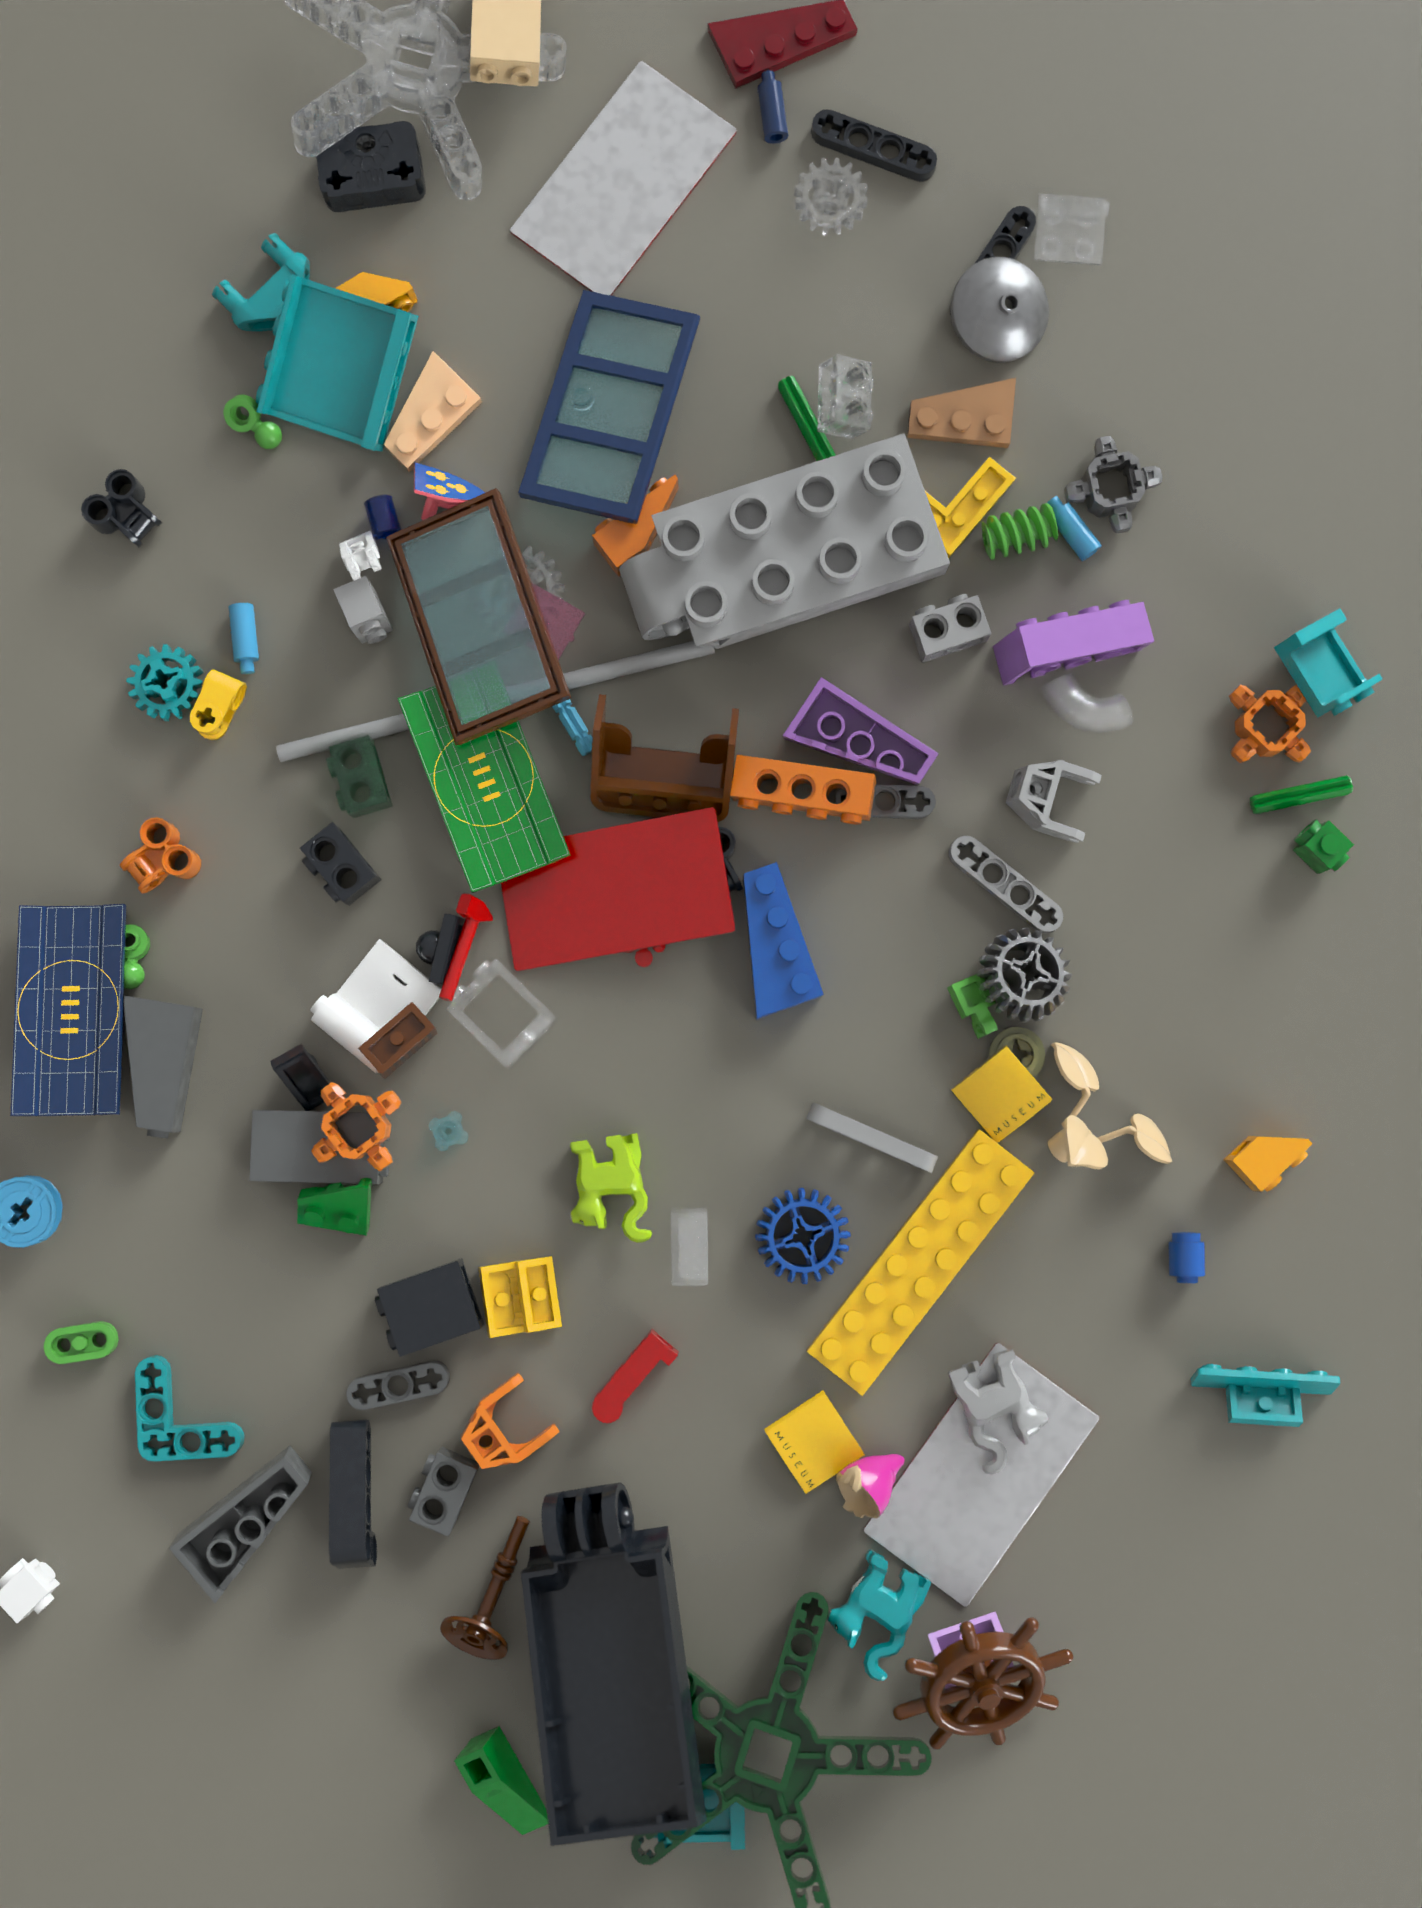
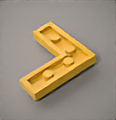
M990 456L947 507H944L925 491L948 558L953 555L1016 479Z

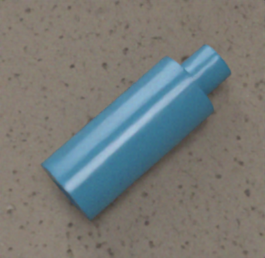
M1058 496L1053 497L1047 502L1053 508L1058 531L1081 561L1086 560L1102 547L1069 502L1063 504Z
M251 603L231 604L228 606L233 659L234 662L240 663L241 674L255 673L254 662L259 660L254 605Z

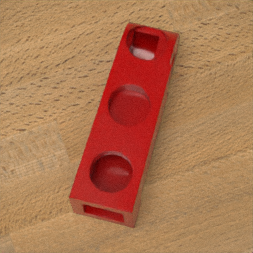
M651 1329L595 1396L592 1411L596 1419L602 1423H612L619 1419L623 1412L624 1402L657 1363L662 1360L670 1366L678 1357L679 1351L656 1331Z

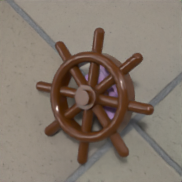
M996 1612L964 1621L927 1634L934 1654L931 1662L916 1658L906 1660L905 1669L909 1673L922 1676L920 1683L922 1697L895 1706L893 1716L897 1720H904L927 1712L931 1720L938 1726V1729L929 1739L930 1746L935 1750L941 1749L952 1734L962 1736L990 1734L995 1745H1002L1006 1740L1004 1729L1021 1720L1035 1706L1048 1710H1056L1058 1708V1698L1043 1693L1045 1672L1071 1663L1073 1653L1069 1649H1062L1039 1657L1036 1649L1029 1642L1039 1628L1038 1621L1033 1617L1027 1618L1015 1634L1003 1632ZM1013 1661L1018 1662V1663H1021V1664H1018V1665H1015V1666H1014V1665H1013ZM1021 1680L1020 1683H1019L1017 1686H1016V1685H1013V1684H1010V1683H1013V1682H1016V1681ZM959 1701V1703L955 1707L949 1705Z

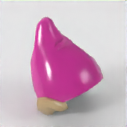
M899 1454L869 1456L856 1460L841 1470L836 1476V1481L846 1501L843 1508L848 1512H854L858 1518H863L864 1516L878 1518L888 1506L896 1475L905 1462L904 1457Z

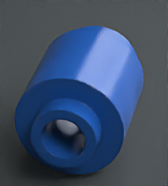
M1172 1233V1241L1168 1242L1169 1276H1176L1177 1283H1198V1277L1205 1276V1244L1201 1241V1233Z

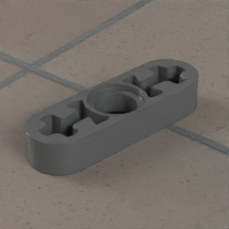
M876 785L870 818L923 819L934 810L936 804L935 795L929 788L924 786ZM839 789L837 791L834 804L842 803L841 798L847 795L845 790ZM881 792L890 793L894 798V807L889 811H882L875 804V797ZM899 792L906 793L904 800H914L917 794H922V799L928 801L929 805L924 806L922 811L919 812L916 811L915 805L905 804V812H899L898 810L901 805Z
M428 1361L363 1375L349 1384L346 1392L347 1400L353 1408L367 1410L436 1395L447 1387L450 1381V1372L444 1363ZM430 1368L434 1369L435 1374L441 1373L442 1379L437 1382V1387H433L431 1382H424L418 1385L420 1391L415 1392L416 1382L411 1373L412 1371H417L416 1379L427 1376ZM400 1375L407 1380L408 1390L405 1394L395 1395L390 1391L389 1381L391 1377ZM377 1379H382L381 1390L386 1399H380L381 1392L371 1394L367 1398V1402H364L360 1396L356 1397L355 1391L360 1389V1383H364L366 1389H371L379 1386Z

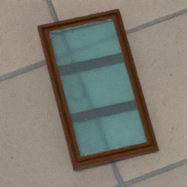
M497 488L387 536L386 539L455 745H462L571 699L501 493Z

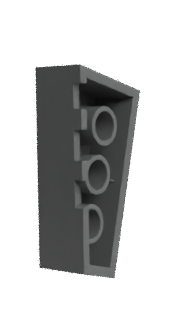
M288 1446L178 1533L169 1548L214 1603L218 1601L224 1590L235 1579L245 1563L263 1543L276 1523L279 1522L309 1482L312 1471L291 1446Z

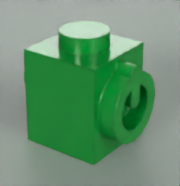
M1315 819L1295 837L1294 841L1298 845L1293 851L1314 872L1320 874L1330 869L1335 872L1350 858L1346 853L1354 844L1329 820L1321 824Z

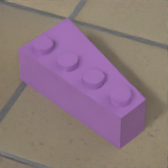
M1122 600L1109 605V609L1099 610L1098 606H1092L1078 612L1079 615L1068 616L1067 612H1061L1047 618L1048 621L1037 623L1036 618H1031L1017 623V628L993 646L1003 686L1015 683L1016 679L1027 672H1030L1031 678H1035L1060 668L1063 663L1065 670L1090 662L1092 660L1091 656H1094L1095 661L1098 662L1142 650L1154 642L1144 602L1130 604L1129 600Z
M822 677L783 734L785 740L915 785H919L939 754Z

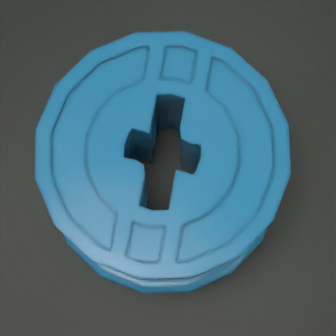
M26 1175L14 1177L0 1183L1 1243L9 1247L25 1248L47 1240L56 1231L62 1219L63 1204L60 1193L50 1181L40 1176ZM33 1201L27 1209L30 1217L21 1218L17 1221L24 1212L20 1206L30 1204Z

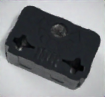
M398 121L375 126L369 125L339 131H326L319 133L314 139L319 187L326 205L331 211L345 212L416 202L424 197L426 186L421 150L414 126L411 123Z

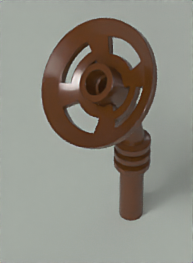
M522 1516L516 1517L503 1552L498 1553V1560H495L494 1567L491 1569L493 1576L477 1615H473L471 1618L464 1616L446 1617L440 1625V1631L446 1640L470 1655L488 1660H498L504 1658L508 1652L507 1642L491 1627L490 1618L505 1582L511 1579V1573L514 1572V1566L517 1565L516 1555L530 1523L527 1518ZM454 1621H457L456 1628L452 1625ZM497 1639L500 1641L499 1646L495 1645Z

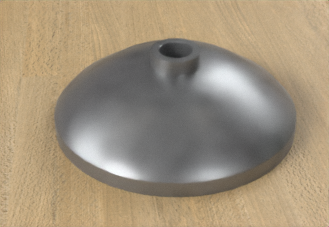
M991 257L975 263L959 278L952 293L950 312L955 332L970 352L984 360L1002 363L1019 359L1037 346L1047 327L1049 306L1045 289L1032 270L1011 258ZM1005 299H1009L1012 302V309L1006 307Z

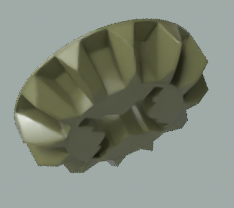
M1011 1027L999 1032L990 1044L988 1058L990 1059L1005 1045L1013 1051L1015 1040L1020 1051L1031 1052V1055L1021 1058L1020 1062L1035 1077L1042 1069L1045 1061V1049L1040 1038L1031 1030L1023 1027Z

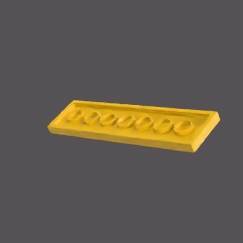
M977 1129L806 1351L863 1396L1035 1172L983 1131Z

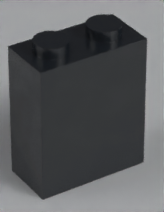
M462 1258L389 1283L377 1289L379 1295L375 1296L376 1307L380 1316H386L390 1327L389 1330H386L387 1340L392 1351L397 1349L399 1357L473 1332L485 1325Z

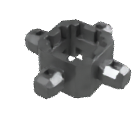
M1111 436L1100 437L1094 445L1095 458L1080 480L1070 482L1065 486V498L1070 503H1081L1086 498L1089 512L1098 518L1110 516L1109 521L1115 533L1127 532L1132 526L1130 511L1134 509L1147 489L1157 487L1162 482L1161 469L1156 466L1143 467L1141 469L1138 457L1128 451L1116 454L1117 447L1114 439ZM1116 468L1117 471L1123 470L1124 476L1127 475L1128 477L1127 484L1129 492L1131 491L1130 497L1116 498L1113 501H1109V498L1103 499V495L1099 494L1098 491L1099 485L1095 477L1096 473L1109 472Z

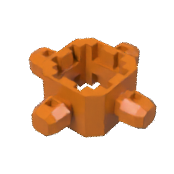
M1239 685L1229 695L1233 705L1238 710L1240 708L1244 710L1235 720V734L1241 739L1232 748V757L1239 763H1243L1255 754L1259 757H1273L1285 749V755L1291 760L1298 763L1303 761L1310 754L1311 750L1303 738L1298 739L1296 737L1306 726L1305 713L1300 709L1306 702V699L1298 686L1291 687L1285 694L1281 690H1267L1256 699L1253 696L1255 693L1247 686ZM1265 704L1268 707L1273 705L1275 707L1274 710L1281 717L1288 719L1286 724L1289 728L1275 743L1272 741L1267 743L1264 740L1265 737L1258 730L1255 731L1252 728L1254 724L1250 721Z
M331 1082L321 1090V1097L327 1107H333L322 1119L321 1129L328 1139L322 1138L311 1150L312 1154L319 1163L329 1161L337 1156L336 1151L343 1158L361 1159L367 1154L369 1156L367 1161L374 1169L382 1171L393 1163L392 1156L386 1146L382 1148L380 1145L390 1137L392 1126L385 1114L391 1115L400 1107L402 1101L394 1091H387L378 1096L376 1103L371 1096L352 1094L345 1098L344 1096L347 1093L340 1085ZM361 1105L377 1124L375 1126L378 1128V1131L358 1148H353L349 1146L337 1130L338 1126L335 1123L353 1107Z

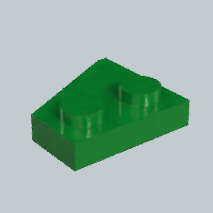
M361 1178L358 1185L344 1187L341 1182L328 1184L326 1187L301 1189L297 1199V1224L367 1236L370 1227L372 1178Z

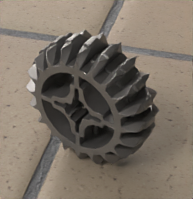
M1022 928L1019 932L1016 929H1010L1006 932V935H998L994 938V943H990L985 947L984 951L987 955H983L979 960V963L985 968L980 969L977 976L986 979V982L982 983L979 989L989 990L990 995L987 996L985 1002L990 1003L995 1000L998 1003L995 1012L1001 1013L1007 1009V1019L1013 1020L1019 1016L1020 1022H1027L1030 1018L1034 1021H1039L1044 1018V1014L1047 1016L1053 1014L1056 1010L1055 1006L1059 1007L1064 1003L1065 999L1062 995L1069 993L1071 989L1065 982L1070 980L1073 974L1064 971L1063 968L1069 965L1070 960L1060 959L1059 955L1062 954L1063 948L1059 947L1054 950L1052 947L1054 938L1049 937L1043 941L1042 931H1035L1031 935L1029 928ZM1008 951H1024V956L1019 958V960L1013 959L1008 961L1004 959ZM1031 989L1035 991L1037 989L1044 990V994L1039 1000L1024 999Z

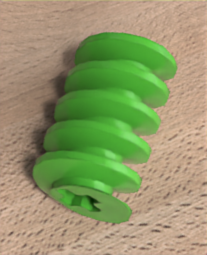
M1043 503L1039 510L1035 506H1030L1026 514L1022 509H1017L1014 511L1013 517L1008 512H1003L999 520L995 515H990L987 518L986 524L982 521L981 525L983 543L990 560H995L996 549H1000L1005 558L1008 557L1009 546H1013L1016 553L1021 554L1023 543L1027 544L1030 551H1035L1036 540H1040L1044 549L1048 548L1049 537H1053L1055 541L1058 540L1057 522L1053 508L1049 503Z

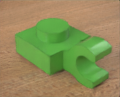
M975 974L950 985L947 989L961 1019L971 1015L972 1027L979 1039L998 1030L988 1010V1007L996 1004L995 1000L990 1003L985 1002L990 992L989 990L979 989L980 985L986 981Z

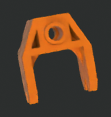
M519 1373L479 1400L460 1436L481 1469L518 1463L560 1432L556 1425L552 1424L527 1443L514 1444L509 1443L492 1419L493 1410L500 1398L524 1381ZM484 1435L492 1438V1443L488 1447L479 1445V1440Z

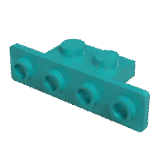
M1216 1364L1201 1366L1191 1377V1386L1226 1389L1228 1423L1300 1427L1303 1423L1300 1393L1330 1395L1340 1385L1339 1376H1328V1373L1325 1371L1296 1374L1290 1369H1275L1271 1372L1257 1371V1368L1251 1366L1231 1370L1222 1369L1220 1365Z

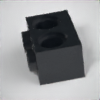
M333 822L300 847L306 856L302 859V862L314 876L318 873L322 875L327 882L323 888L336 903L342 900L345 904L351 905L382 880L339 826ZM328 844L334 845V857L329 861H321L320 850L322 847ZM348 871H355L357 875L355 885L351 888H343L341 884L342 876Z

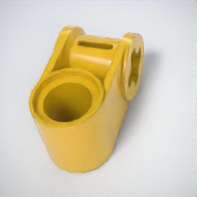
M214 669L207 674L202 684L201 692L190 713V723L202 737L208 740H217L224 736L236 710L243 701L247 688L246 683ZM205 718L208 720H211L212 718L215 719V722L213 724H203Z

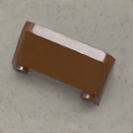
M599 694L592 737L590 795L591 802L597 809L613 813L664 817L713 807L716 810L718 822L727 817L730 804L739 709L732 708L729 735L712 734L707 736L701 743L700 754L632 747V734L628 728L621 724L605 722L606 695Z

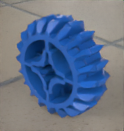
M798 1188V1199H793L790 1190L784 1191L785 1198L787 1199L786 1203L782 1204L779 1198L775 1196L772 1198V1201L778 1208L774 1212L768 1207L763 1208L764 1214L770 1217L769 1221L757 1220V1226L766 1228V1233L755 1234V1239L758 1241L766 1240L767 1245L757 1249L758 1253H771V1256L764 1261L766 1267H769L777 1262L779 1265L774 1272L776 1276L782 1275L785 1269L789 1270L787 1275L788 1282L792 1283L796 1273H801V1283L807 1284V1273L813 1272L815 1280L819 1282L822 1280L819 1269L824 1267L825 1271L832 1275L834 1270L828 1263L832 1259L839 1265L844 1262L840 1256L836 1255L837 1250L849 1251L848 1245L839 1243L840 1238L851 1237L850 1231L839 1230V1226L847 1224L848 1219L847 1217L838 1219L834 1217L842 1208L837 1204L829 1210L827 1206L832 1199L829 1195L823 1197L821 1203L817 1202L819 1191L816 1189L812 1190L810 1199L805 1198L804 1188ZM798 1207L815 1208L822 1212L828 1221L812 1225L807 1224L803 1220ZM789 1211L792 1221L791 1230L786 1235L781 1236V1238L774 1240L776 1223L785 1212ZM797 1218L800 1225L806 1231H815L812 1233V1238L808 1237L810 1240L807 1243L810 1250L809 1253H807L806 1247L800 1240H791L794 1233L798 1234L795 1231L798 1228ZM831 1231L830 1246L826 1253L817 1260L814 1251L815 1241ZM797 1247L802 1250L807 1264L789 1262L778 1253V1250Z

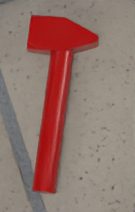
M465 893L460 896L456 912L465 918V922L439 994V998L450 1002L453 1000L479 922L493 920V916L482 900Z

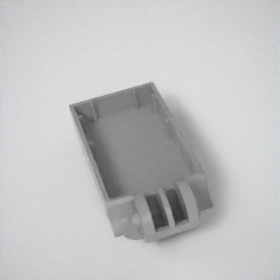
M905 433L653 514L651 516L661 547L632 557L620 566L619 571L644 640L676 636L690 628L696 647L710 645L714 646L715 649H719L945 575L950 561Z

